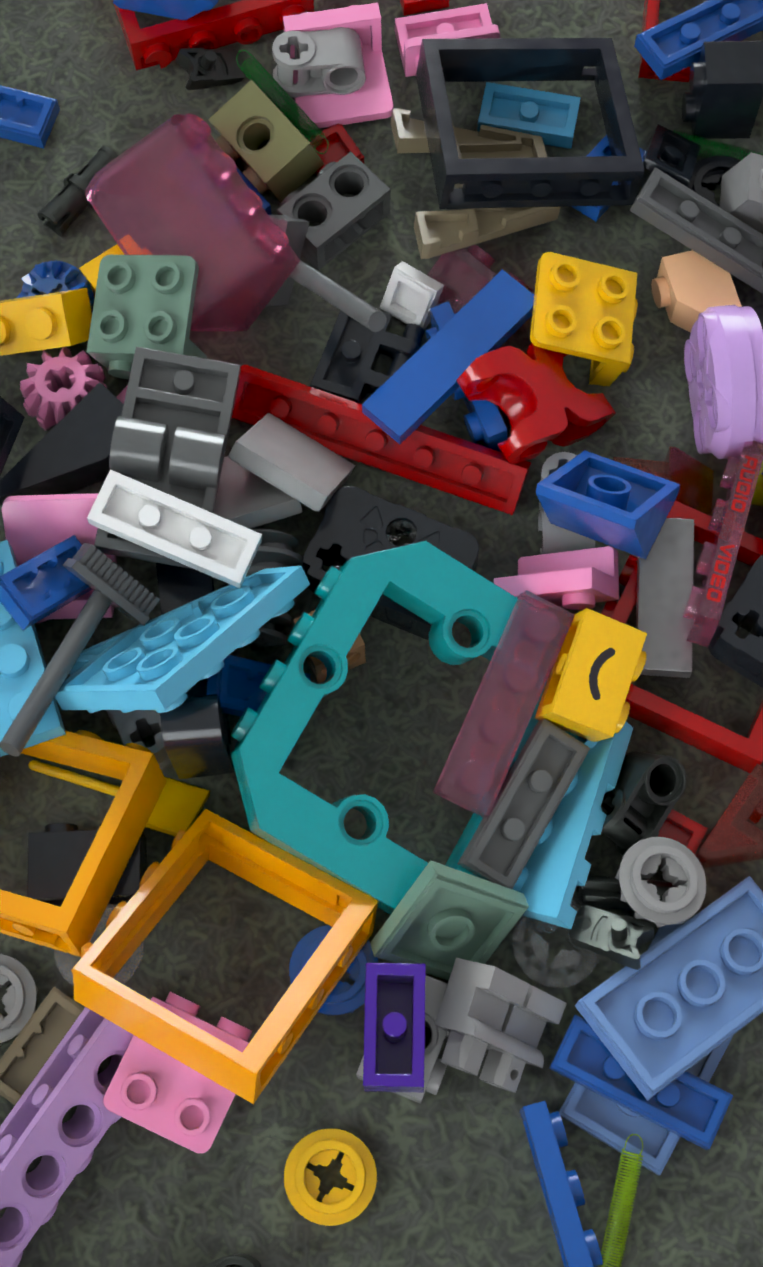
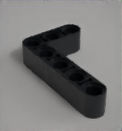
M156 563L161 615L215 591L214 578L195 569ZM208 678L199 680L186 692L187 699L181 705L168 712L160 713L165 750L180 780L234 773V765L231 762L229 744H231L229 717L223 711L218 694L207 695Z

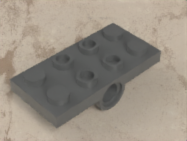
M136 346L122 415L118 416L113 431L109 458L110 469L214 513L241 374V365ZM100 528L97 529L94 546L101 553L193 569Z

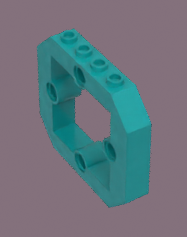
M427 541L352 557L339 570L331 566L314 593L322 598L313 615L310 616L304 612L287 638V641L292 643L294 647L286 661L282 663L276 659L264 676L259 688L267 693L256 711L247 707L231 733V737L238 740L231 752V758L250 831L269 843L378 900V908L390 915L422 873L428 862L386 838L389 819L384 805L376 798L366 794L348 796L330 804L279 773L321 699L336 691L345 682L348 673V660L346 656L381 595H385L431 624L428 634L429 646L433 654L440 661L450 665H461L481 655L537 691L539 689V697H536L505 756L486 760L478 764L471 772L468 790L473 803L477 807L445 866L473 876L476 875L457 863L494 800L492 798L495 791L493 788L494 775L498 770L503 772L506 769V775H508L538 722L535 719V715L549 674L545 678L544 675L548 666L553 664L550 661L556 656L554 652L558 650L557 645L565 629ZM454 622L464 624L471 634V642L468 648L460 646L454 640L452 635ZM306 657H315L324 663L327 677L323 684L313 683L306 677L303 671V663ZM565 731L566 733H568V734L571 735L572 737H574V738H576V739L578 738L577 735ZM519 734H520L521 740H520V742L514 747V745L519 741L518 736H519ZM514 754L509 767H505L510 755ZM351 808L361 812L366 820L365 833L358 840L350 837L344 828L345 815Z

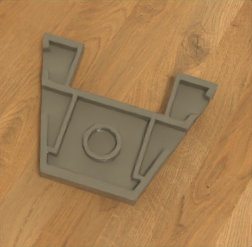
M392 109L391 128L397 154L430 153L424 121L410 118V110ZM453 125L459 159L547 157L542 136L487 125H481L479 132L457 128ZM455 184V187L462 188L463 184ZM561 207L474 208L416 212L414 231L420 258L429 259L557 220Z

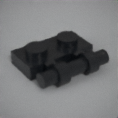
M340 311L310 387L360 404L365 392L373 394L421 348L420 343L425 331L419 325L409 323L406 325L402 336L389 333L392 325V314L383 312L387 318L386 325L381 331L373 332ZM380 353L393 359L387 375L374 371Z

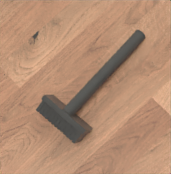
M266 215L267 222L264 224L266 228H263L264 234L261 236L263 240H260L259 245L261 247L258 248L260 252L256 256L258 259L255 260L256 265L253 268L255 271L252 272L253 277L250 280L252 283L249 284L248 295L261 300L260 303L265 306L288 305L295 280L369 330L379 332L385 327L387 318L382 311L300 260L309 221L293 219L286 215Z
M84 543L73 558H68L62 565L94 591L1 740L0 748L9 755L19 756L109 606L113 605L134 623L145 626L150 619L148 615L160 601V598L149 592L144 585L133 579L134 577L128 575L125 570L117 566L118 564L112 562L113 560L107 558L93 544Z

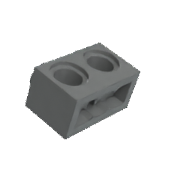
M349 152L338 162L333 161L323 167L317 178L304 189L291 192L283 200L277 209L278 215H286L293 219H304L309 222L321 223L317 226H308L301 253L319 271L390 214L391 189L352 152ZM346 193H354V194H357V195L354 196V197H345V196H342L343 194H346Z

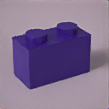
M366 963L364 1091L424 1093L426 964Z

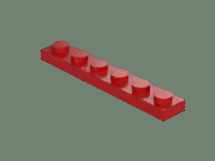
M246 364L241 366L232 418L255 425L267 413H270L338 455L510 515L515 513L531 462L523 461L517 464H509L502 452L420 425L409 437L399 444L362 413V404Z

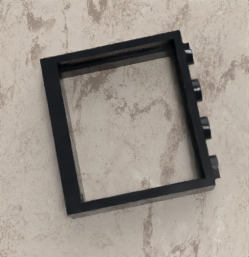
M612 38L422 39L416 79L439 209L633 205L645 170ZM594 81L612 156L459 159L445 82ZM618 181V185H612V182ZM455 184H463V187H462V188H454V185H455Z

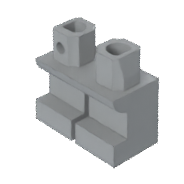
M456 958L435 1022L436 1026L450 1032L440 1062L477 1076L487 1049L489 1051L479 1080L516 1093L525 1064L543 1068L544 1056L537 1049L544 1027L546 1022L559 1025L567 1003L495 966Z

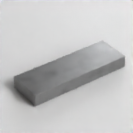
M666 518L647 558L638 557L636 629L647 633L642 648L646 652L647 657L640 675L690 678L694 519Z

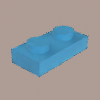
M486 82L477 131H480L481 125H487L542 136L545 145L571 149L581 97Z

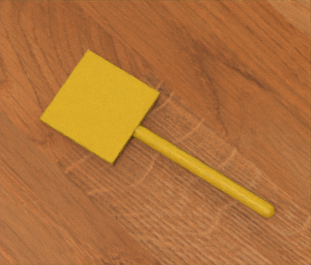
M31 760L28 764L30 770L108 795L116 796L120 788L119 786L37 760ZM165 777L167 782L145 827L176 836L180 829L187 831L191 827L210 796V791Z

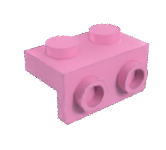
M487 3L395 18V35L405 77L416 76L422 39L500 38L498 25H492Z
M611 546L521 557L518 560V575L494 578V584L541 614L545 613L546 608L562 606L570 610L591 609L595 607L596 602L619 600L618 551Z

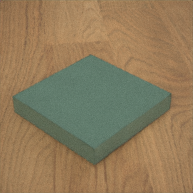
M430 860L370 942L374 957L393 963L426 964L427 974L449 981L456 958L485 964L528 909L529 905L524 893Z

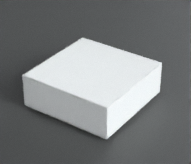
M402 261L394 267L380 309L392 314V316L406 324H416L425 329L431 321L430 308L437 306L444 285Z

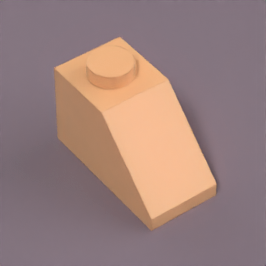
M693 250L662 257L657 277L652 279V294L658 308H666L669 320L674 325L691 333L699 314L708 307L725 305L742 307L729 272Z

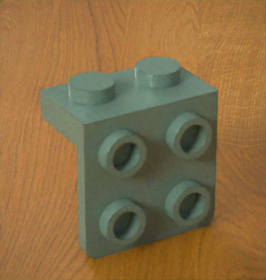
M113 254L104 256L99 266L87 353L107 368L108 374L121 379H129L136 346L207 359V355L189 339L199 273L198 263L191 256Z

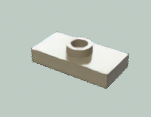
M56 987L52 988L0 1059V1095L13 1105H16L84 1010L81 1005Z

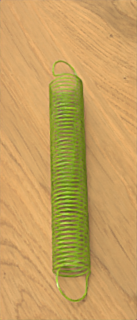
M622 1149L621 1161L618 1164L620 1167L617 1170L619 1173H617L618 1176L615 1179L612 1203H610V1212H608L609 1217L607 1218V1227H605L604 1242H602L601 1256L605 1259H602L604 1261L603 1265L598 1267H604V1265L613 1267L607 1265L608 1263L617 1267L622 1265L621 1260H623L622 1257L624 1256L623 1251L626 1247V1236L629 1232L628 1227L631 1223L630 1218L633 1211L630 1208H634L630 1205H634L633 1203L635 1202L631 1199H635L636 1188L638 1187L634 1184H638L637 1182L640 1178L638 1176L641 1172L640 1167L643 1163L641 1161H643L642 1158L644 1156L641 1153H630Z

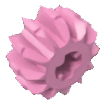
M62 347L59 356L53 358L51 354L43 350L41 356L43 363L41 365L27 363L26 372L29 378L20 381V390L25 398L23 405L27 414L32 418L36 417L39 426L45 431L55 425V423L57 425L99 382L107 388L106 384L103 383L105 379L101 366H98V363L92 364L90 356L84 350L73 357L70 349Z

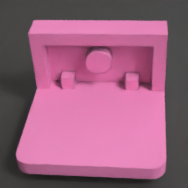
M378 3L351 5L344 8L283 16L284 32L318 31L344 27L356 31L360 37L366 80L359 90L345 95L319 94L295 98L298 106L319 129L338 123L346 125L386 119L392 116L393 100L382 53L381 15ZM294 45L290 46V59L295 58ZM298 70L293 71V83L296 84L298 82Z
M99 493L8 496L4 500L1 510L5 537L13 548L17 565L25 563L73 535L76 536L82 545L84 543L94 545L98 528L90 525L87 517ZM105 554L107 558L113 560L112 562L117 564L115 555ZM94 590L80 596L37 623L49 619H76ZM113 605L109 606L103 618H112L114 612Z
M169 992L166 1001L156 997L151 998V1001L240 1052H243L250 1043L248 1039L252 1033L251 1030L222 1016L217 1026L196 1017L201 1006L177 994ZM133 1035L104 1095L103 1103L105 1108L112 1113L195 1153H205L211 1148L236 1094Z

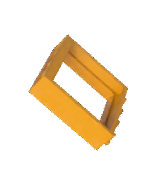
M78 730L76 733L65 731V735L25 748L21 752V754L123 780L61 907L0 889V933L81 957V947L91 941L167 782L154 753L146 747L136 743H126L123 746L104 741L98 735L86 730Z
M205 809L187 831L179 830L173 840L171 851L162 862H153L147 868L140 881L139 889L128 903L121 901L117 904L107 920L106 929L94 944L87 942L81 947V959L71 970L73 973L74 1000L254 1104L373 933L378 900ZM208 860L332 927L243 1052L113 979Z

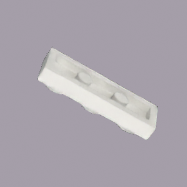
M111 469L87 517L90 525L237 588L241 587L262 541V534Z

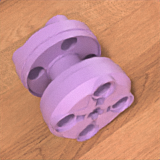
M725 305L708 307L699 314L697 321L692 327L690 339L686 340L684 348L685 373L689 385L694 439L699 454L712 453L718 459L745 457L747 454L759 453L763 449V329L754 309L750 306Z

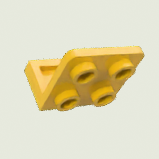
M545 252L537 264L530 331L532 344L539 348L590 359L589 384L610 386L622 372L626 373L633 359V322L638 307V302L635 298L637 273L562 254Z

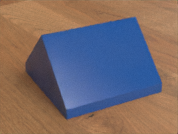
M584 450L537 483L536 495L551 524L646 559L678 496L680 484Z

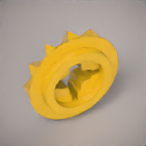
M321 1129L302 1138L290 1152L284 1169V1187L294 1209L305 1219L325 1226L341 1225L358 1217L371 1202L377 1183L376 1165L370 1150L358 1137L340 1129ZM341 1152L344 1156L341 1160L343 1165L340 1174L347 1179L349 1184L354 1186V1189L350 1191L345 1187L343 1189L333 1187L328 1195L325 1194L322 1202H319L317 1198L321 1192L319 1191L321 1180L307 1166L311 1163L315 1166L328 1167L332 1160H336Z

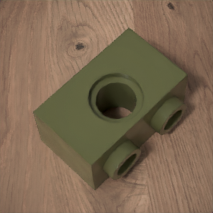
M252 80L208 119L220 134L214 140L217 146L233 163L239 158L246 163L248 168L242 173L261 195L269 189L281 203L291 192L300 187L324 165L310 142ZM269 140L268 144L265 147H263L260 150H257L258 146L261 143Z

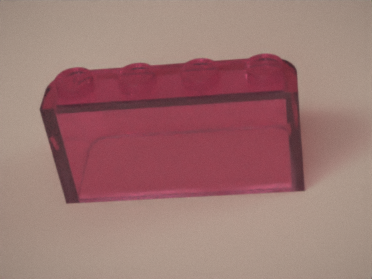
M175 114L97 171L86 187L85 195L124 255L191 256L198 263L199 273L190 331H247L299 264L300 259L288 244L289 239L285 232L273 223L263 209L261 198L246 185L236 171L237 166L233 159L224 153L214 140L209 125L194 114Z

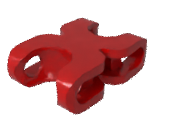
M532 343L527 349V354L519 348L505 346L479 356L457 378V383L469 401L487 400L499 406L507 415L512 427L511 435L507 440L497 445L509 464H517L539 456L545 450L548 440L562 447L579 442L598 431L616 414L603 393L587 394L577 389L567 379L562 366L563 358L569 354L539 348Z

